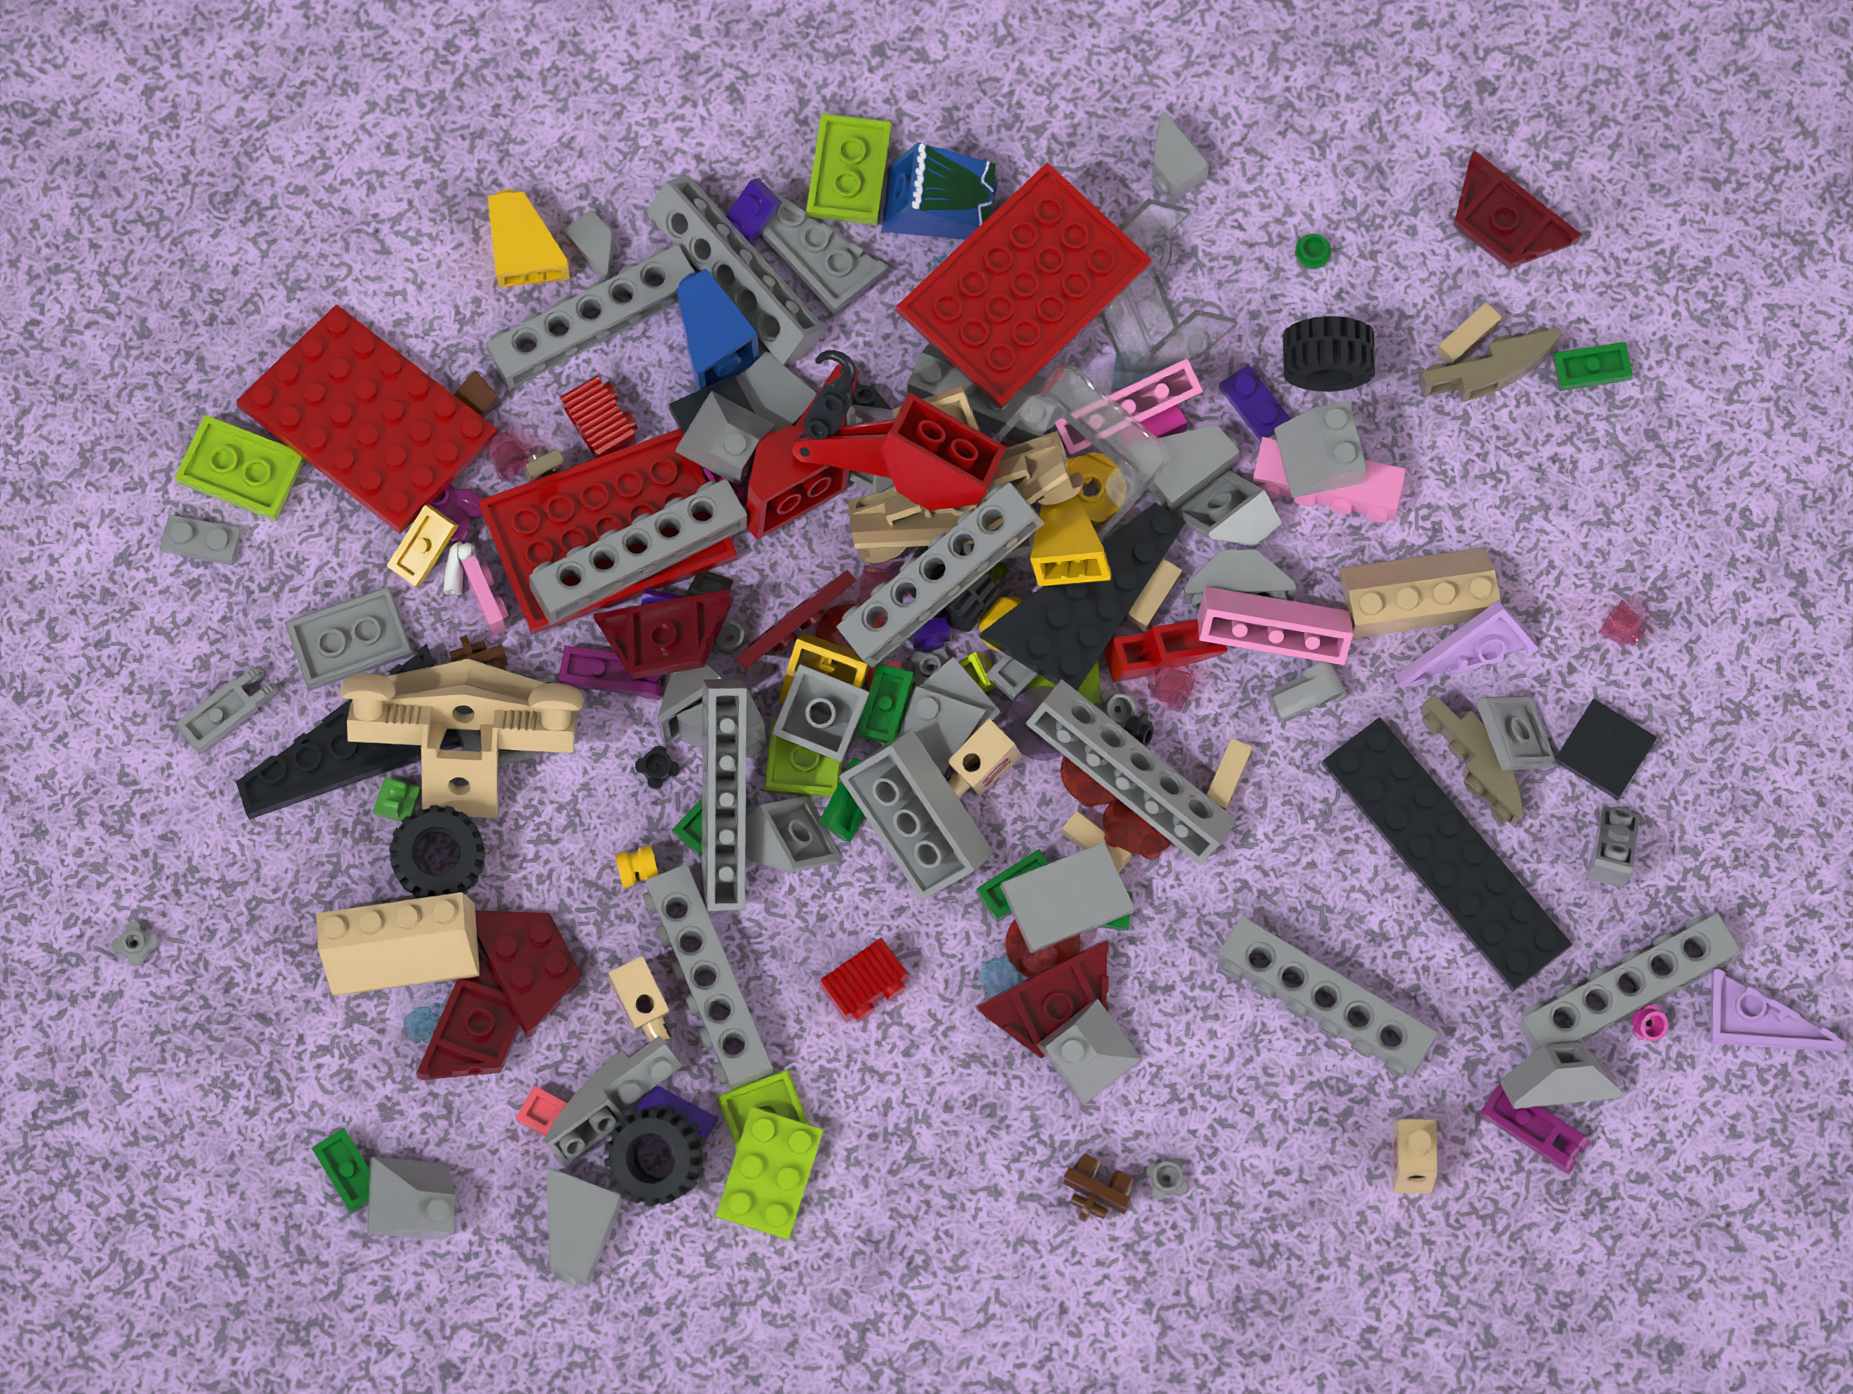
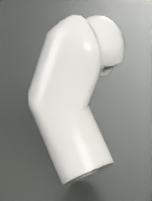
M459 541L450 548L445 568L443 592L447 595L462 594L464 575L462 560L475 555V547L471 543L463 544Z

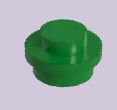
M1319 234L1303 236L1295 247L1297 261L1308 269L1323 267L1331 256L1329 242Z

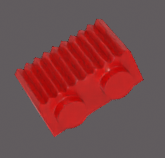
M596 375L560 396L563 410L595 459L637 443L635 431L638 430V426L628 410L622 413L616 404L619 401V397L610 382L603 384L599 376Z
M879 938L876 942H873L857 955H854L838 968L820 979V987L846 1023L854 1018L857 1022H860L875 1011L873 1006L884 997L890 1001L906 989L904 983L908 981V973L883 938Z

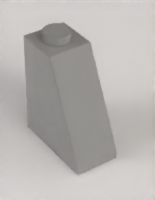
M1216 424L1132 444L1125 449L1124 461L1163 507L1173 512L1227 470L1235 466L1239 460L1240 446L1230 432L1226 431L1224 433Z
M549 1168L546 1176L550 1268L553 1274L558 1275L556 1281L565 1286L577 1289L580 1283L589 1287L623 1203L622 1197L618 1193Z

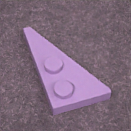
M1498 600L1394 675L1402 689L1408 686L1415 687L1428 683L1427 677L1448 671L1449 675L1453 676L1477 669L1484 664L1504 661L1503 655L1525 648L1529 654L1537 651L1539 648L1534 639Z
M1720 969L1712 971L1710 1043L1844 1052L1846 1050V1041L1840 1040L1830 1030L1824 1027L1820 1029L1800 1017L1801 1014L1774 999L1765 998L1760 991L1751 986L1747 988L1725 976L1726 972Z

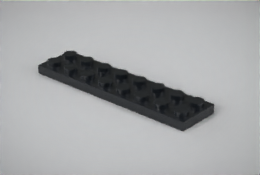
M1380 717L1322 760V766L1512 992L1516 991L1572 946V943Z

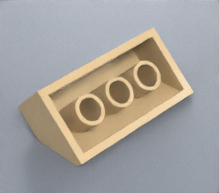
M1484 548L1339 568L1346 610L1350 611L1352 638L1465 623L1472 620L1499 600L1501 602L1495 569Z
M463 892L316 913L318 951L333 996L480 976L475 903Z

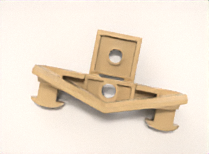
M963 385L923 399L980 432ZM900 407L893 409L894 418L896 417ZM1056 431L1006 448L986 493L977 505L929 511L897 493L895 486L885 489L882 493H872L848 501L853 543L855 548L859 549L858 555L864 562H885L903 553L907 547L928 546L938 535L950 532L958 525V519L970 509L976 510L986 501L988 493L999 485H1006L1010 482L1029 504L1036 501L1040 504L1052 505L1064 502L1077 495L1083 487L1084 478L1079 473L1069 476L1066 468L1068 466L1066 452L1059 433ZM998 516L991 520L989 531H993L1003 524V516ZM974 540L966 541L964 544H974Z
M471 659L389 676L371 673L355 674L344 679L339 688V694L342 699H352L347 718L348 741L421 745L422 810L430 808V805H438V807L442 808L450 806L459 813L462 811L468 817L497 818L498 749L574 753L579 710L584 704L581 691L574 686L561 683H544ZM465 705L472 708L474 712L466 715L460 714L455 710V707ZM446 729L480 730L481 752L440 750ZM461 777L470 784L457 786L451 782V779Z

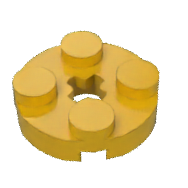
M1096 452L1085 453V456L1068 459V466L1066 468L1069 476L1079 473L1084 478V485L1088 486L1091 481L1097 483L1096 490L1099 494L1088 497L1084 495V490L1081 489L1074 497L1079 498L1093 526L1104 525L1121 511L1126 500L1127 486L1120 466L1112 458Z

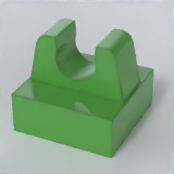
M384 777L373 809L374 814L399 822L406 815L410 817L414 814L421 793V787Z

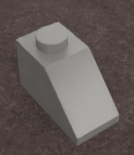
M1165 112L1160 115L1151 181L1161 195L1167 194L1174 202L1208 178L1209 164Z

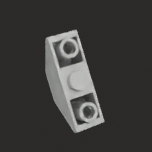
M1257 549L1220 550L1185 586L1183 604H1192L1193 608L1200 609L1205 586L1294 601L1296 583Z
M1603 806L1589 861L1587 879L1620 888L1625 887L1633 870L1640 815L1633 814L1630 810L1623 807L1610 808Z
M1580 1042L1543 1045L1501 1080V1086L1514 1109L1584 1101H1601L1604 1099L1621 1098L1622 1091L1608 1067Z

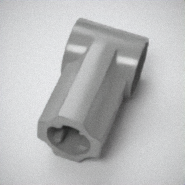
M1324 661L1306 669L1301 674V677L1267 692L1270 705L1280 722L1316 706L1318 709L1327 707V702L1333 700L1336 703L1347 695L1332 663Z

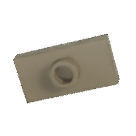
M557 448L549 453L545 449L527 458L529 463L525 464L523 470L526 481L531 482L559 471L564 461L559 449Z

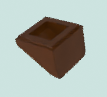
M476 371L453 394L483 418L500 405L496 392Z

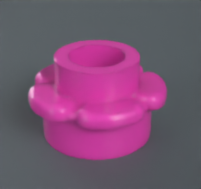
M1646 1005L1642 1010H1637L1632 1017V1024L1634 1025L1632 1031L1635 1037L1640 1040L1656 1041L1662 1038L1668 1029V1020L1664 1012L1659 1011V1007L1656 1005ZM1650 1019L1649 1025L1646 1026V1021Z

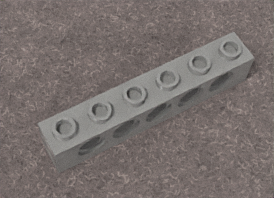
M689 175L666 181L646 210L656 222L658 228L665 232L676 245H679L685 257L699 271L705 268L709 271L757 332L758 338L770 350L774 358L779 360L782 365L805 358L826 330L824 325Z
M678 244L671 248H660L650 256V259L638 265L632 263L625 266L615 277L607 281L598 280L592 283L585 292L575 297L567 296L559 300L554 308L542 314L537 312L529 315L523 320L521 325L511 330L503 329L496 332L486 342L488 355L508 390H511L678 304L676 288L679 287V283L684 277L694 271ZM652 278H661L664 280V282L659 286H650L647 284V282ZM621 294L632 296V299L626 303H620L615 300ZM590 310H596L601 313L595 319L583 317ZM560 326L569 329L567 333L561 336L551 333L553 329ZM525 343L536 345V348L531 352L519 350Z
M727 479L718 483L716 481L708 482L702 485L696 494L686 499L683 497L675 498L668 502L663 510L653 515L645 513L633 520L631 526L621 531H618V529L610 530L603 534L598 542L588 547L585 545L575 547L562 560L555 563L549 561L539 565L533 570V574L529 575L530 589L548 622L552 625L746 529L747 513ZM703 511L709 513L712 517L707 521H698L693 515ZM665 528H674L679 534L668 538L660 532ZM632 544H642L646 547V550L640 554H634L628 550V547ZM600 560H609L614 564L607 570H600L595 566ZM568 576H575L581 580L575 586H566L562 583V580Z
M1010 482L992 489L981 506L976 510L970 509L958 519V525L947 534L942 533L935 537L929 543V549L919 558L914 557L905 562L899 570L900 573L890 582L885 581L879 584L871 592L869 600L861 606L852 607L843 615V621L836 627L864 662L871 667L878 664L1045 524L1023 495ZM1003 516L1002 526L996 531H989L991 520L995 517ZM974 540L972 552L961 556V546L966 541ZM945 564L944 575L940 579L932 580L931 574L933 569L938 565ZM916 588L917 594L915 599L909 604H903L905 592ZM887 612L888 619L886 624L881 628H875V618L879 614Z
M703 679L702 900L707 911L745 910L747 688L741 679Z
M1062 679L1026 723L1028 727L1200 865L1220 845L1237 821Z
M688 864L645 880L648 892L642 894L649 914H658L662 926L657 927L656 930L663 948L671 946L676 959L670 961L678 983L685 980L690 991L689 994L684 995L692 1017L699 1014L704 1028L698 1031L706 1051L714 1049L719 1062L712 1065L720 1085L728 1083L730 1090L773 1075V1067ZM674 905H683L688 909L686 915L679 919L671 918L667 913ZM690 938L698 939L702 943L700 949L693 953L686 952L681 948L683 942ZM703 972H710L716 976L715 982L707 987L698 985L695 980ZM717 1006H725L730 1010V1014L725 1020L716 1021L709 1016L711 1010ZM731 1040H739L745 1045L743 1051L737 1055L727 1054L724 1051V1046Z
M1719 913L1709 918L1705 914L1699 915L1685 925L1687 930L1676 936L1670 931L1657 938L1653 942L1655 947L1642 953L1640 949H1636L1620 960L1622 965L1611 971L1608 966L1595 971L1588 977L1590 982L1579 988L1575 984L1565 987L1555 995L1557 1000L1546 1006L1542 1001L1530 1006L1523 1011L1525 1017L1522 1018L1518 1027L1533 1052H1536L1543 1045L1580 1042L1582 1044L1630 1018L1637 1010H1642L1644 1006L1654 1005L1706 977L1714 969H1720L1738 958L1742 951ZM1685 944L1696 945L1701 951V957H1689L1685 953L1683 946ZM1654 961L1663 962L1667 965L1669 974L1665 976L1657 975L1652 970L1651 963ZM1620 979H1630L1635 983L1637 992L1626 993L1622 991L1618 981ZM1589 996L1600 998L1604 1003V1009L1601 1011L1590 1009L1586 1004V998ZM1555 1014H1565L1570 1018L1572 1027L1567 1029L1558 1027L1553 1021V1016Z
M1243 916L1240 917L1218 953L1216 962L1221 964L1220 970L1224 974L1235 980L1243 977L1254 984L1253 990L1262 997L1271 1000L1274 996L1285 1002V1008L1291 1014L1301 1019H1305L1306 1016L1319 1023L1318 1028L1323 1033L1337 1039L1339 1035L1352 1042L1350 1047L1355 1052L1366 1058H1370L1371 1055L1385 1062L1384 1068L1397 1077L1403 1078L1404 1075L1412 1078L1437 1037V1031ZM1256 954L1263 955L1268 959L1269 966L1263 969L1255 968L1251 965L1249 958ZM1286 974H1295L1301 979L1302 985L1298 988H1289L1283 983L1282 977ZM1319 993H1327L1334 999L1335 1004L1332 1007L1323 1008L1316 1003L1314 997ZM1354 1012L1361 1013L1367 1019V1025L1364 1027H1354L1349 1023L1347 1016ZM1384 1032L1395 1033L1399 1037L1400 1044L1396 1047H1388L1383 1044L1380 1035Z

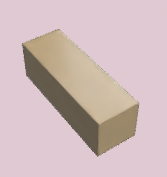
M1485 302L1438 345L1436 353L1450 366L1459 363L1500 325L1502 316Z
M1163 558L1128 612L1126 621L1146 631L1177 583L1183 570Z
M1231 738L1206 795L1225 811L1253 748Z
M1078 811L1062 827V834L1083 850L1104 842L1118 873L1131 859L1132 853Z

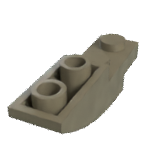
M1541 327L1528 332L1527 335L1515 338L1512 335L1500 336L1494 339L1492 343H1489L1485 355L1486 358L1482 359L1481 356H1472L1464 359L1460 364L1447 366L1445 363L1432 365L1422 372L1419 386L1422 397L1458 390L1462 403L1499 391L1529 374L1547 359L1558 346L1561 337L1560 328L1548 330L1546 327Z
M1433 694L1424 702L1420 714L1423 716V724L1430 732L1435 735L1440 733L1449 742L1448 748L1460 761L1466 759L1469 762L1465 765L1462 776L1465 778L1463 782L1466 788L1476 797L1482 795L1491 804L1490 810L1500 822L1505 824L1508 821L1515 828L1520 823L1524 814L1519 788L1513 771H1502L1485 725L1472 710L1460 720Z

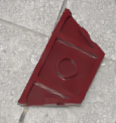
M1475 150L1471 153L1453 224L1455 228L1507 269H1512L1577 244L1582 235L1580 232Z
M847 569L833 581L831 580L752 641L736 659L746 670L768 651L772 650L773 653H776L778 650H782L797 638L793 631L798 627L803 631L824 617L826 613L822 608L854 584L856 579Z
M730 589L595 613L593 614V619L600 627L632 680L704 667L734 601V595Z
M475 910L477 941L526 1038L532 1037L537 1031V1026L548 1014L552 1015L560 1006L562 998L570 994L581 982L582 974L550 913Z
M1102 940L975 1005V1008L1013 1039L1042 1059L1045 1055L1037 1044L1097 998L1108 1012L1107 993L1109 991V976H1107V953H1109V945L1106 940Z
M479 950L480 976L456 980L416 1072L417 1079L419 1080L501 1073L521 1026L490 965L482 958Z

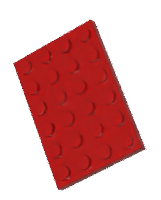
M1047 162L896 306L895 311L1001 410L1151 265L1152 259Z
M337 304L237 399L238 407L399 534L418 517L424 505H430L499 436L498 429Z
M680 429L478 500V507L531 635L642 595L645 589L656 590L737 560L738 554L731 538L728 537L552 625L548 622L530 589L529 575L533 574V570L539 565L549 561L555 563L562 560L575 547L581 545L588 547L598 542L599 538L606 532L613 529L621 531L631 526V523L637 517L645 513L653 515L663 510L665 505L675 498L683 497L686 499L696 494L697 490L707 483L699 464L675 452L683 438ZM703 511L693 515L698 521H707L712 517L709 513ZM665 528L660 532L668 538L679 534L674 528ZM632 544L628 547V550L634 554H640L646 550V547L642 544ZM600 560L595 564L600 570L610 569L614 565L609 560ZM568 576L562 580V583L566 586H575L581 580L575 576Z

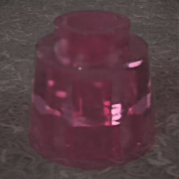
M503 432L494 436L490 441L488 452L498 478L510 480L522 474L525 464L529 463L527 458L532 456V454L520 439L514 434Z
M864 564L860 581L859 605H863L871 598V592L879 584L885 581L890 582L894 579L893 572Z
M1621 599L1602 623L1597 633L1623 647L1627 643L1634 646L1646 628L1641 625L1643 619Z
M1165 666L1162 670H1154L1148 683V689L1152 691L1153 698L1174 711L1180 712L1192 691L1195 675Z

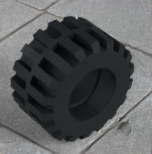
M1341 316L1314 317L1290 325L1283 333L1284 379L1289 384L1298 388L1318 392L1348 390L1371 381V378L1375 376L1374 331L1372 327L1363 321Z
M921 546L911 558H919L929 549L928 546ZM960 549V555H961V556L967 555L965 552H963V551ZM945 564L938 565L933 569L931 574L932 580L940 579L944 575ZM985 573L934 617H946L950 627L970 632L999 598V592L991 577ZM916 588L909 589L908 592L915 599L917 594Z
M430 805V808L422 810L421 807L414 810L415 813L410 817L406 815L401 820L402 824L400 827L395 828L392 834L393 840L389 847L391 867L402 887L418 899L460 892L468 893L467 890L471 886L474 887L479 881L478 877L480 873H483L485 866L483 839L475 823L462 811L459 813L450 806L442 808L438 807V805ZM433 833L450 835L455 839L460 849V858L457 865L450 872L443 875H429L419 868L415 859V851L419 842Z
M652 1106L625 1117L620 1121L621 1124L613 1128L610 1133L612 1139L606 1143L604 1150L609 1152V1157L604 1159L605 1167H610L612 1174L608 1175L610 1182L616 1181L620 1187L617 1191L622 1196L628 1194L631 1196L629 1201L636 1204L645 1202V1206L664 1205L686 1195L688 1191L698 1184L696 1181L703 1176L705 1168L702 1166L707 1161L708 1152H703V1146L707 1143L705 1137L700 1138L697 1133L700 1129L696 1122L691 1124L687 1120L689 1115L684 1112L676 1113L674 1112L675 1108L668 1106L664 1108ZM652 1133L664 1137L674 1150L675 1164L672 1172L666 1177L658 1178L648 1174L639 1163L637 1156L638 1145L642 1137Z

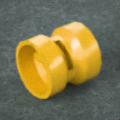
M651 844L639 847L638 851L634 853H629L626 850L614 853L623 889L634 887L638 881L647 880L659 875Z

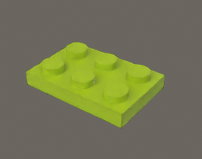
M821 113L806 209L808 217L878 226L892 122Z
M204 415L174 479L178 484L276 522L305 459L288 446Z
M751 1107L715 1217L789 1240L824 1130Z

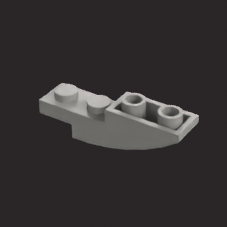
M660 1035L631 1057L622 1050L591 1076L566 1104L544 1139L546 1144L561 1162L567 1165L612 1132L613 1128L621 1124L620 1121L625 1118L621 1111L683 1065Z

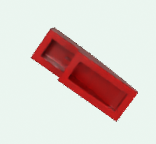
M1193 620L1154 626L1146 633L1114 637L1103 652L1114 683L1141 678L1225 654L1228 650L1226 645L1200 641L1198 621Z

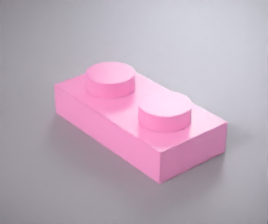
M475 555L462 560L464 571L492 636L505 631L503 619L509 617L501 596L494 598L489 587L495 585L487 564L480 566Z

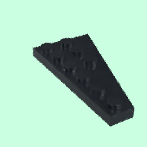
M1156 502L1101 542L1111 571V580L1042 586L982 631L980 638L1054 685H1057L1062 679L1078 691L1184 527L1186 521Z
M425 644L417 650V655L403 665L399 663L389 670V675L435 666L428 645ZM349 699L323 718L319 726L308 734L302 733L293 740L294 744L279 755H272L237 780L236 784L245 813L250 820L421 760V745L348 741L347 718L352 699ZM446 729L440 750H451L462 746L457 730Z

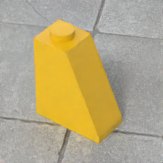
M506 189L498 191L495 195H487L495 271L499 288L569 280L570 271L567 258L523 191L516 192L515 190Z
M1072 497L1069 500L1052 505L1042 504L1039 516L1045 524L1036 530L1030 557L1038 585L1048 586L1111 580L1112 575L1104 548L1079 498Z

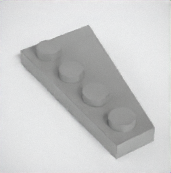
M770 189L782 204L760 234L761 237L834 315L889 273V266L881 260H874L864 253V249L853 242L848 243L834 234L832 228L824 223H817L808 217L804 210Z
M916 686L899 735L912 728L942 775L945 776L950 767L949 759L969 739L987 711ZM867 821L866 827L873 829L869 821Z

